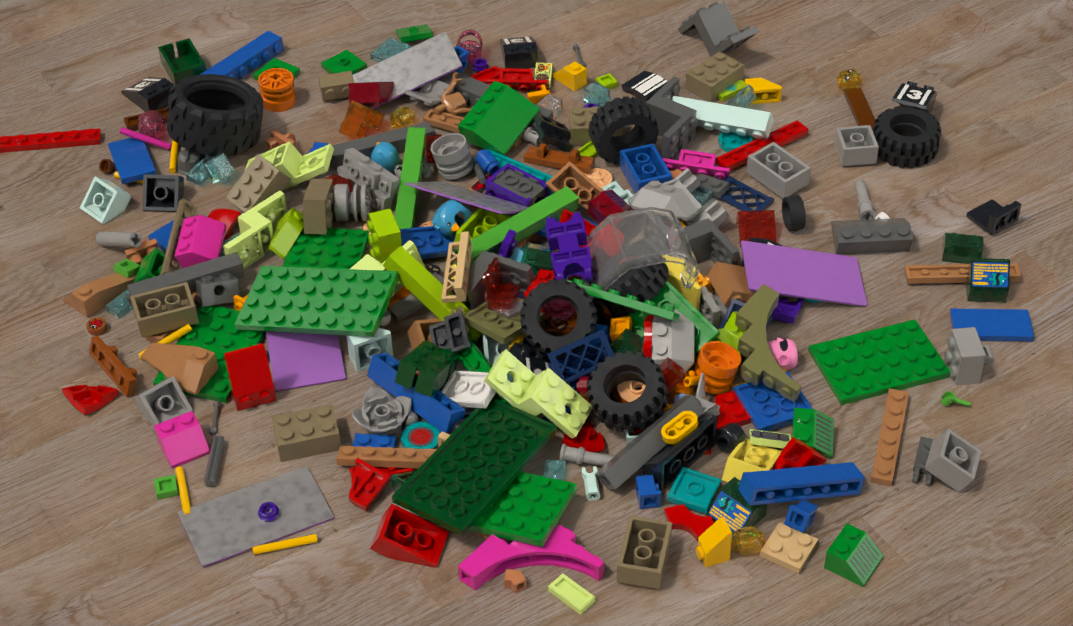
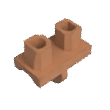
M274 129L270 131L271 137L265 140L268 150L289 141L293 146L296 145L294 134L287 133L282 135Z
M144 239L139 247H128L129 249L125 250V259L141 265L142 258L153 249H158V242L156 239L150 241Z

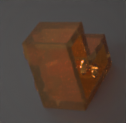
M352 100L347 108V113L341 123L339 132L355 140L364 138L370 127L379 130L385 114Z

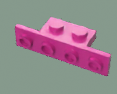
M681 149L679 161L662 158L669 171L679 169L683 172L688 168L694 174L699 175L701 173L707 176H714L717 179H725L730 176V168L714 166L716 154Z

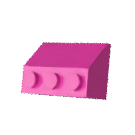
M203 215L184 219L175 253V258L181 267H189L220 257L227 227L226 224Z

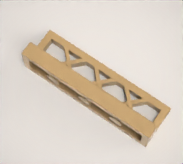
M469 231L461 232L460 242L449 243L441 298L443 303L466 301L473 247ZM454 249H459L458 254L453 252ZM457 262V267L453 268L452 265ZM455 276V282H451L450 279ZM454 289L456 295L448 296V293Z

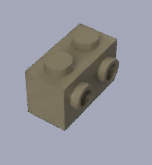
M352 71L318 76L323 101L349 98L348 83H354Z

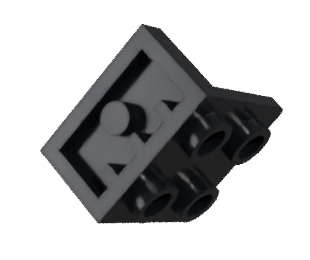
M991 199L967 212L966 216L993 235L1018 221L1022 204L1014 201L1003 207Z

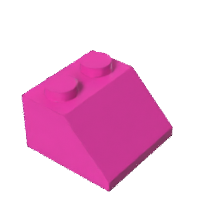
M193 411L154 425L157 442L172 469L210 454L203 431Z

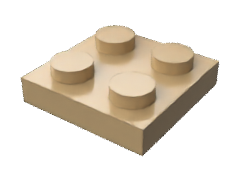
M779 522L761 549L760 557L799 574L817 547L819 539Z

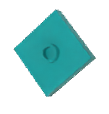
M682 467L667 495V501L678 505L685 504L687 508L707 514L721 486L722 479Z

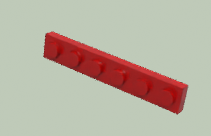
M798 120L771 132L768 139H755L716 157L715 163L719 167L733 170L747 163L749 155L772 142L782 147L808 135L809 129Z
M101 129L0 137V153L100 145Z

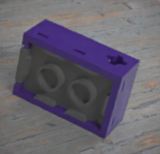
M509 163L485 181L486 195L530 207L550 196V188L545 185V181Z

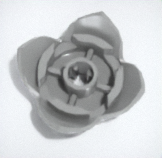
M371 386L363 397L362 409H355L351 416L357 424L371 434L391 435L402 430V423L411 410V398L398 396L395 399H391L385 390Z

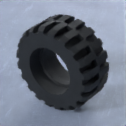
M623 96L621 99L617 97L611 102H605V105L603 107L600 106L597 109V113L593 114L592 121L589 123V136L596 152L602 159L614 164H620L621 150L652 143L656 144L659 135V126L650 107L643 100L635 97L630 99L629 96ZM635 125L628 133L621 136H613L621 127Z
M897 106L894 109L889 108L885 112L883 111L876 118L873 133L879 146L877 156L882 161H887L892 166L898 165L901 168L920 167L924 163H929L936 157L939 148L941 127L938 120L932 114L929 115L927 111L919 110L917 107Z
M639 244L638 246H632L628 250L626 249L622 254L617 255L613 261L609 262L606 268L600 272V276L597 277L595 284L602 286V291L609 292V289L621 292L620 296L626 298L627 294L638 297V301L644 303L645 300L652 301L660 293L661 288L665 286V281L668 280L669 271L665 262L651 246ZM599 299L616 316H627L629 313L633 314L636 312L635 309Z
M550 279L548 282L538 284L535 289L529 292L527 298L524 299L520 311L521 327L528 342L536 350L547 355L593 334L596 327V308L591 296L588 295L583 287L578 286L577 283L566 281V279ZM556 299L569 302L577 312L575 328L569 334L560 337L548 334L540 324L542 308L548 302ZM582 344L571 349V353L580 351L585 345ZM564 352L558 355L557 357H563V355H567V353Z
M626 351V354H621V352L615 353L616 356L604 358L605 361L603 363L599 362L595 366L596 371L593 370L591 372L590 380L587 382L588 399L598 420L601 423H605L607 428L613 429L615 427L617 432L628 430V433L635 432L637 428L643 430L646 428L645 425H651L656 421V417H660L663 414L662 408H665L667 405L668 389L659 365L651 357L647 356L645 358L643 353L637 352V354H634L633 351ZM639 381L646 385L641 396L632 402L618 403L610 399L614 388L623 382Z

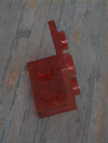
M775 210L737 212L736 225L738 224L740 247L741 241H749V238L769 239L777 243Z
M494 257L491 264L488 265L487 271L483 274V284H486L484 299L488 303V309L511 310L520 294V285H513L511 283L501 285L499 258Z

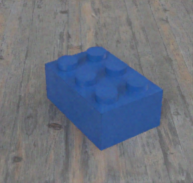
M653 143L620 151V169L634 194L650 181H659L663 184L672 180V174Z

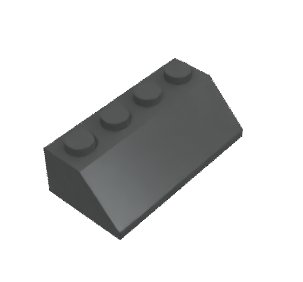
M905 218L831 221L835 254L909 251L913 241L910 223Z

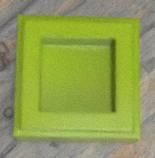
M610 73L595 78V83L603 92L618 87V81Z

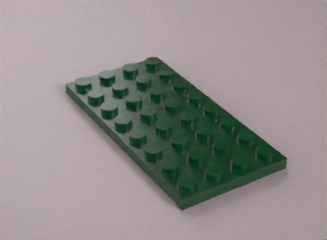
M492 398L486 409L476 408L393 494L392 502L454 533L464 536L557 433V426Z

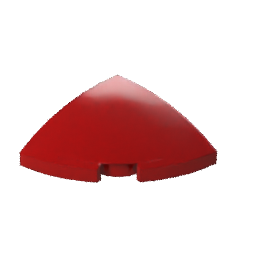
M214 209L209 213L208 218L225 223L227 226L223 244L233 234L232 228L238 222L241 212L231 209Z
M75 385L62 388V392L67 400L84 415L104 407L119 394V390L103 385H97V387Z
M585 420L576 437L570 438L565 433L561 446L564 443L568 447H583L585 451L589 452L603 451L605 446L602 434L599 432L596 436L593 424Z
M792 437L778 456L772 470L817 466L824 464L827 460L809 445Z

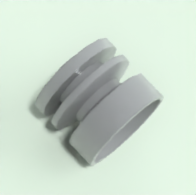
M459 133L446 134L436 139L431 145V152L439 174L444 179H458L473 169L474 161L464 135Z
M336 184L334 190L336 222H349L350 214H353L355 221L359 222L360 213L362 221H368L371 199L367 184L361 185V192H359L358 184H354L353 192H350L348 184Z

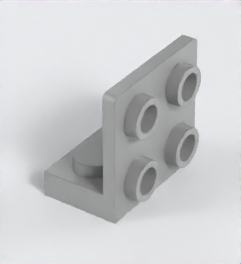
M436 79L421 86L419 91L406 90L405 94L410 95L412 100L424 101L423 104L439 106L442 104L441 96L450 84Z
M702 286L700 310L715 328H719L729 306H724L719 296L713 297V294L709 293L705 286Z

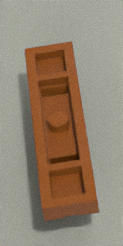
M543 143L538 148L530 146L527 153L523 156L524 162L559 169L563 168L570 161L579 170L589 174L595 164V158L582 156L579 150L572 149L571 153L548 150L547 144Z
M99 336L91 337L89 354L126 397L134 396L138 372L135 368H126L117 358L119 350L115 346H107Z

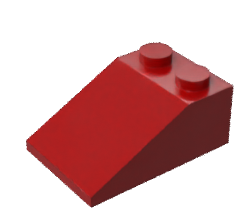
M264 343L224 353L231 393L237 411L276 401Z
M391 504L381 518L370 549L390 559L435 568L449 531Z

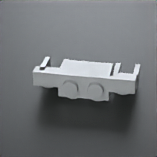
M354 148L345 150L343 165L337 167L335 182L337 184H348L349 189L354 188L355 183L360 186L367 184L368 191L372 194L371 207L376 211L391 209L392 200L399 188L400 179L381 167V165L372 161L369 157Z
M688 168L676 178L663 183L682 189L698 209V213L688 221L682 220L685 226L707 218L719 226L730 216L717 200L706 209L701 206L691 194L701 183Z

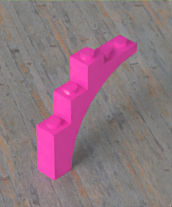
M560 524L551 532L543 547L513 541L508 545L504 539H499L492 534L458 565L459 580L473 590H477L490 579L505 573L506 569L514 570L529 566L569 568L584 573L597 581L604 577V562L602 559L586 551L583 546L577 545L576 535L570 529H566Z

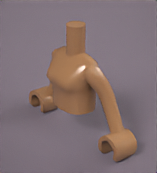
M455 72L453 74L451 84L441 96L442 104L434 108L437 114L446 110L450 114L459 115L468 113L472 109L465 108L467 106L466 101L459 92L449 95L454 87L462 82V78L456 79L459 73Z

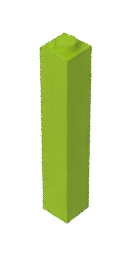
M402 246L390 254L383 264V267L388 271H397L400 276L398 281L441 321H444V317L450 315L452 308L456 312L457 307L461 306L464 309L463 314L470 311L462 302L443 303L441 299L443 284ZM467 325L470 330L468 333L469 338L476 342L482 336V333Z

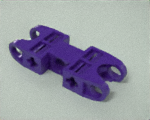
M579 212L573 213L571 219L564 223L557 222L553 217H547L545 227L550 251L560 250V252L550 253L555 280H568L571 276L578 275L583 277L586 282L592 281L593 266L589 246L579 248V246L588 245L581 214Z

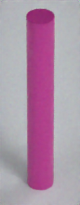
M123 127L120 129V134L166 150L171 149L172 144Z

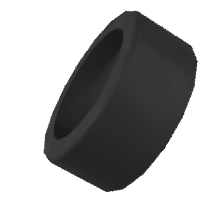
M799 195L784 197L782 200V217L788 231L804 229L805 207Z

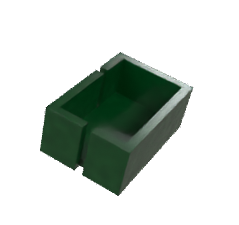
M190 38L175 42L177 58L175 57L173 43L158 47L161 64L174 85L185 78L200 75L206 71V65Z
M423 341L399 362L394 383L411 389L416 371H419L414 391L432 397L446 384L454 370H456L459 355L453 353L450 349H443L435 346L432 342Z

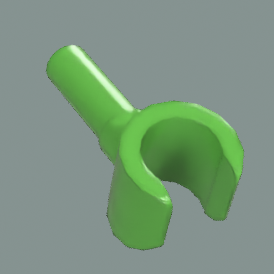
M946 391L941 396L943 398L941 403L944 406H949L952 402L967 407L971 404V402L957 398L952 391Z

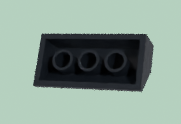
M712 415L698 418V427L676 444H667L642 466L643 475H653L654 483H658L659 490L662 492L677 478L682 467L689 468L709 448L716 444L717 417Z

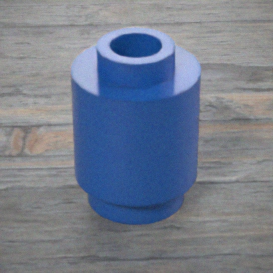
M488 149L480 150L476 154L475 162L485 173L493 175L500 169L499 161Z

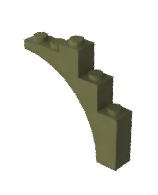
M763 284L736 313L735 325L741 331H745L739 338L737 350L743 356L748 357L741 366L740 376L746 382L752 383L755 386L762 381L767 387L773 388L784 398L795 402L799 397L801 385L790 378L778 365L767 342L766 325L770 315L778 305L780 293Z

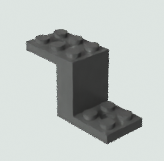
M715 2L709 5L707 9L703 7L697 10L695 14L689 16V19L683 21V25L678 28L680 34L697 28L710 57L717 52L724 54L736 49L759 33L757 26L751 29L748 26L739 32L725 2L720 4Z
M672 77L646 102L658 123L659 136L663 137L662 158L672 160L676 159L681 149L685 150L687 145L694 141L697 135L695 132L697 110L672 101L673 96L679 97L680 86L679 78Z
M651 211L645 213L644 240L648 246L653 247L659 257L674 253L685 268L711 259L714 264L715 262L738 265V248L729 241L728 237L709 218L670 232Z
M483 250L470 267L466 301L461 302L471 311L495 297L502 287L524 294L534 279L532 267L526 263H520ZM431 273L440 283L444 284V277ZM453 289V290L451 291V293H452L453 295H456V294H455V291H454V289Z

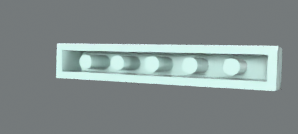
M673 96L672 101L697 110L696 127H704L707 130L717 129L724 133L734 132L740 136L750 135L757 139H768L774 121L771 112Z

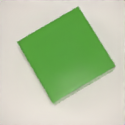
M124 259L114 264V271L126 278L137 274L140 268L139 264L129 259Z
M175 475L154 479L158 500L179 495Z

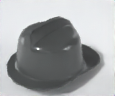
M186 148L183 149L178 155L176 166L178 173L184 176L198 174L204 167L207 155L199 154Z

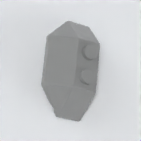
M650 181L628 199L632 209L645 213L651 211L655 216L662 218H682V220L688 221L698 213V209L682 189L676 188L673 185L662 184L659 181Z
M676 309L674 312L680 315L678 323L657 316L654 317L652 322V359L661 368L667 386H671L673 381L679 383L680 379L695 363V325Z

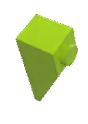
M292 207L278 221L269 248L282 259L285 258L304 227L302 212Z

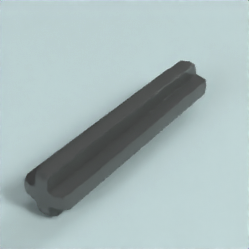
M214 436L204 478L205 486L214 487L216 485L225 443L223 436Z

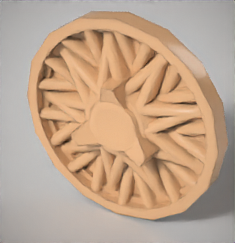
M592 168L589 174L584 173L600 188L613 182L611 173L605 169Z

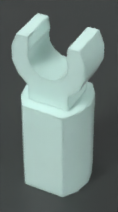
M593 466L592 473H587L585 467H582V478L584 479L585 493L588 501L600 499L596 466Z

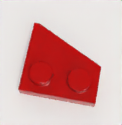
M734 391L715 396V403L720 406V414L716 416L717 430L727 423H735L739 426L751 423V417Z
M357 458L348 498L349 502L367 511L391 481V478L384 472Z

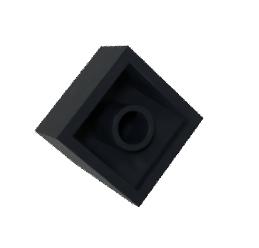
M144 174L142 210L177 211L178 203L184 195V177L179 175Z

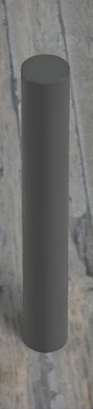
M473 158L474 170L479 182L485 184L486 178L482 168Z

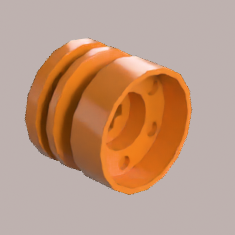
M283 68L268 69L261 73L258 78V84L263 98V108L271 112H283L292 108L296 104V92L292 73Z
M720 341L705 343L701 347L693 370L695 375L699 377L701 373H704L705 392L712 394L728 392L735 380V374L738 372L741 356L734 347Z

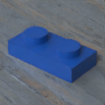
M355 433L353 446L395 448L396 436Z

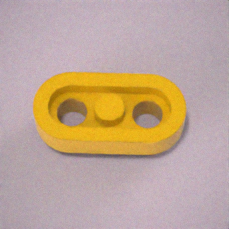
M683 411L661 429L663 441L667 444H676L698 427L697 415L692 411Z

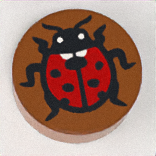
M100 317L92 318L86 324L87 331L91 335H101L107 329L105 320Z

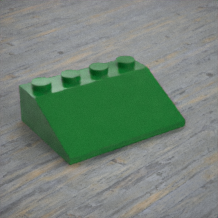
M494 81L459 123V134L465 136L467 143L505 156L536 117V114L540 112V108L510 86Z

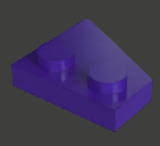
M509 229L502 242L499 256L511 258L512 251H514L517 240H515L516 231Z
M779 298L778 305L771 314L773 319L794 324L803 306L804 298H798L797 302H787V298Z

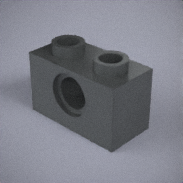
M230 273L220 274V277L214 278L212 276L201 277V280H195L197 302L202 307L234 302L233 297L235 295L239 296L238 279ZM221 285L220 290L214 293V288Z

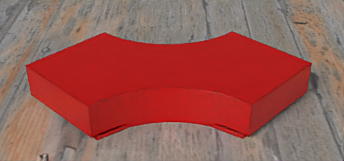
M647 315L644 320L643 354L645 358L647 356L652 358V322L655 317L654 315Z
M685 504L664 508L667 522H672V530L680 529L687 531L693 535L696 541H698L700 535L714 524L712 516L696 515L689 511Z

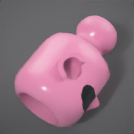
M777 337L776 340L767 341L773 357L782 370H792L797 366L798 352L793 340Z

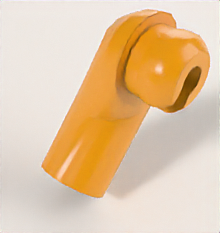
M688 371L683 379V384L685 387L697 386L700 377L695 375V371Z

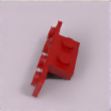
M500 68L499 79H482V82L488 85L496 81L520 91H541V85H545L546 89L549 90V80H533V69Z

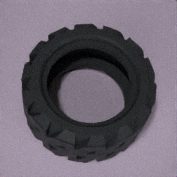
M202 74L185 78L177 82L176 85H173L169 91L168 134L180 146L199 154L229 156L247 151L258 143L261 136L263 98L254 87L230 76Z

